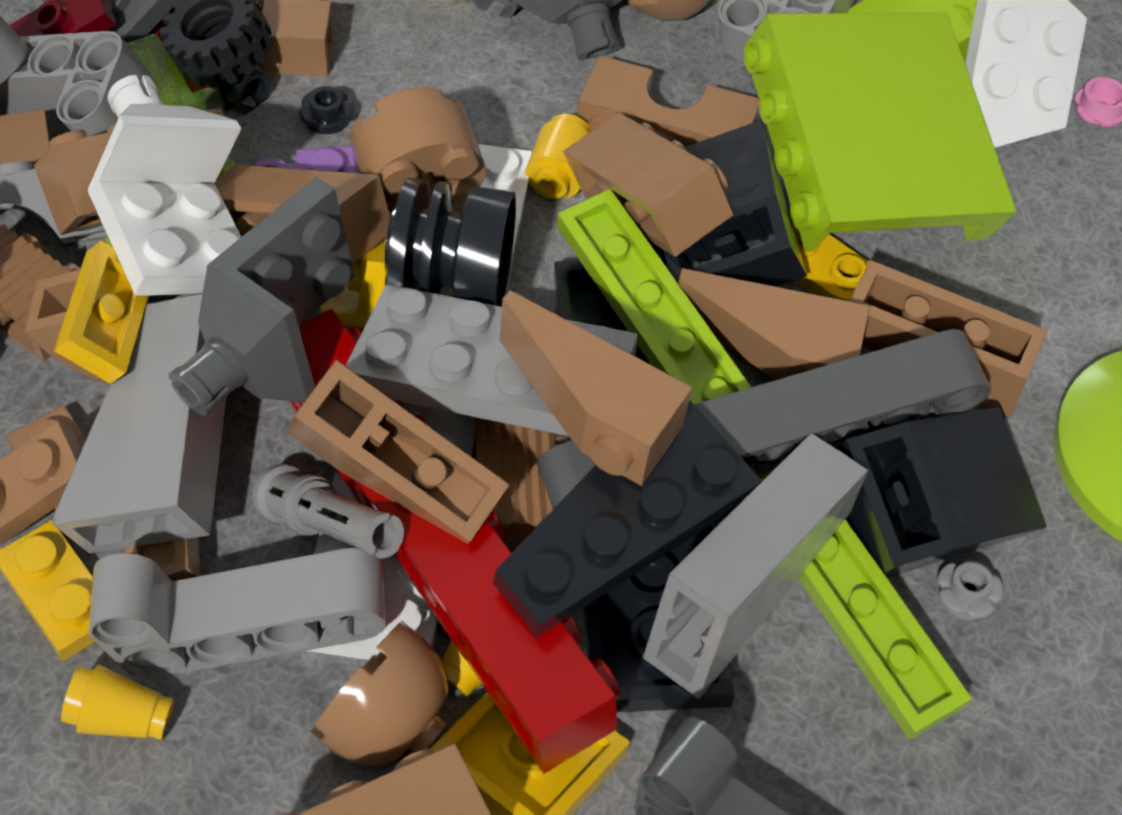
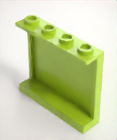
M947 12L766 14L744 45L745 67L752 74L759 97L760 116L762 121L767 124L775 150V166L778 173L783 177L791 203V219L794 226L799 230L805 251H813L829 233L962 225L967 241L988 238L1017 212Z

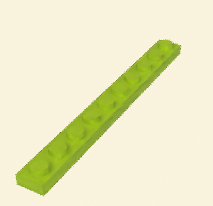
M611 189L557 213V228L628 332L638 334L637 345L650 364L693 387L690 401L693 404L751 388ZM772 471L757 476L763 481ZM844 520L798 579L908 740L911 741L967 708L972 697L850 525Z

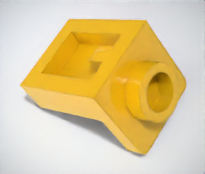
M386 238L352 264L355 277L348 282V285L339 295L328 299L321 305L320 314L332 309L347 330L354 326L359 330L364 329L387 284V272L385 270Z

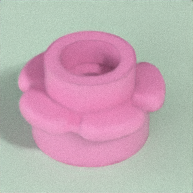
M1097 77L1089 80L1085 87L1076 93L1074 103L1077 105L1076 112L1087 123L1100 124L1102 127H1114L1122 122V84L1107 77Z

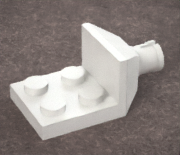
M137 75L126 76L117 81L108 93V103L112 111L117 115L118 120L87 189L88 194L135 296L203 294L207 264L241 238L215 185V181L241 131V127L237 120L189 106L164 105L159 96V90L152 78L143 75L141 81H139ZM139 82L141 83L146 94H144Z

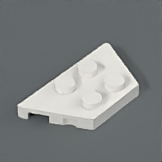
M977 0L965 65L994 148L1066 128L1087 17L1069 0Z

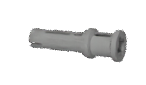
M279 463L269 466L264 470L254 484L252 493L253 503L259 515L271 522L285 523L288 528L298 534L311 536L322 532L338 541L365 550L369 555L374 556L375 554V557L381 559L392 556L398 551L403 542L404 528L398 517L390 516L387 512H380L356 500L338 495L332 483L323 477L310 474L304 475L302 471L292 465ZM275 487L285 492L282 497L272 494L271 489ZM307 501L311 502L310 508L306 507Z

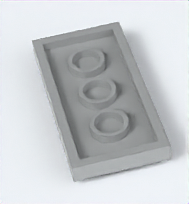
M385 285L345 366L391 400L568 436L499 341L502 307L410 288ZM567 320L635 356L637 333Z

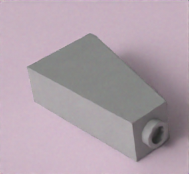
M202 294L180 295L171 300L146 304L127 371L123 376L110 384L57 506L53 521L55 527L89 554L210 536L226 396L215 405V409L208 415L201 416L182 401L171 385L173 381L168 377L171 371L177 366H182L205 344L198 323Z
M811 433L669 574L643 658L699 699L851 513L868 470Z

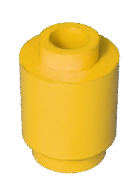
M559 114L541 127L525 169V176L529 177V185L540 195L550 199L570 198L580 190V186L563 151L591 132L589 125L583 119L572 114Z

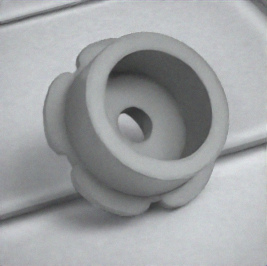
M964 559L958 565L949 563L938 574L937 584L940 586L939 599L946 610L958 618L965 620L985 618L994 612V604L999 603L1003 598L1001 580L999 577L991 574L986 564L978 560ZM972 584L976 591H970L964 585Z

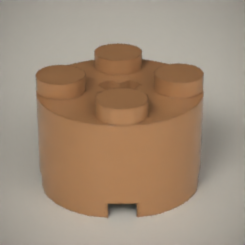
M432 87L409 88L389 94L374 103L377 113L371 116L364 124L361 116L356 120L350 132V144L360 174L379 175L390 218L396 208L400 189L405 178L425 179L428 192V208L436 183L440 181L450 182L453 195V211L461 213L471 187L481 186L484 181L486 165L465 107L457 97L454 98V101L446 99L440 89Z

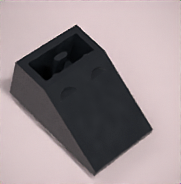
M759 120L685 147L689 153L701 160H712L722 171L728 183V189L724 191V194L733 212V216L676 257L664 250L668 270L676 282L679 284L682 268L774 287L806 277V269L779 174L775 166L764 122Z
M1000 407L907 421L846 439L836 448L868 470L851 513L845 520L886 578L1047 527Z

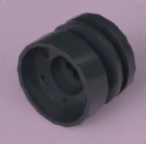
M405 178L400 189L396 208L389 221L386 236L385 270L387 272V285L416 290L419 283V291L439 295L442 294L444 286L452 287V297L502 307V300L506 295L514 243L516 221L515 191L473 186L468 193L461 213L453 211V195L450 182L440 181L436 183L428 208V192L425 179Z

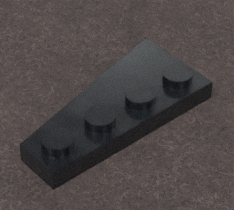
M689 400L683 428L642 486L623 475L609 474L595 465L495 570L493 584L534 636L538 638L732 512L762 480Z

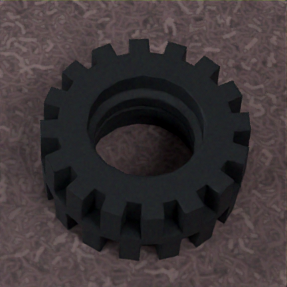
M177 0L172 5L174 13H166L162 20L166 26L160 28L163 46L184 78L201 88L206 83L209 84L211 89L221 88L222 81L227 80L229 85L239 82L238 75L241 73L249 76L255 71L252 65L255 62L262 63L267 57L263 49H270L272 44L269 36L272 34L271 28L255 0H185L184 2Z

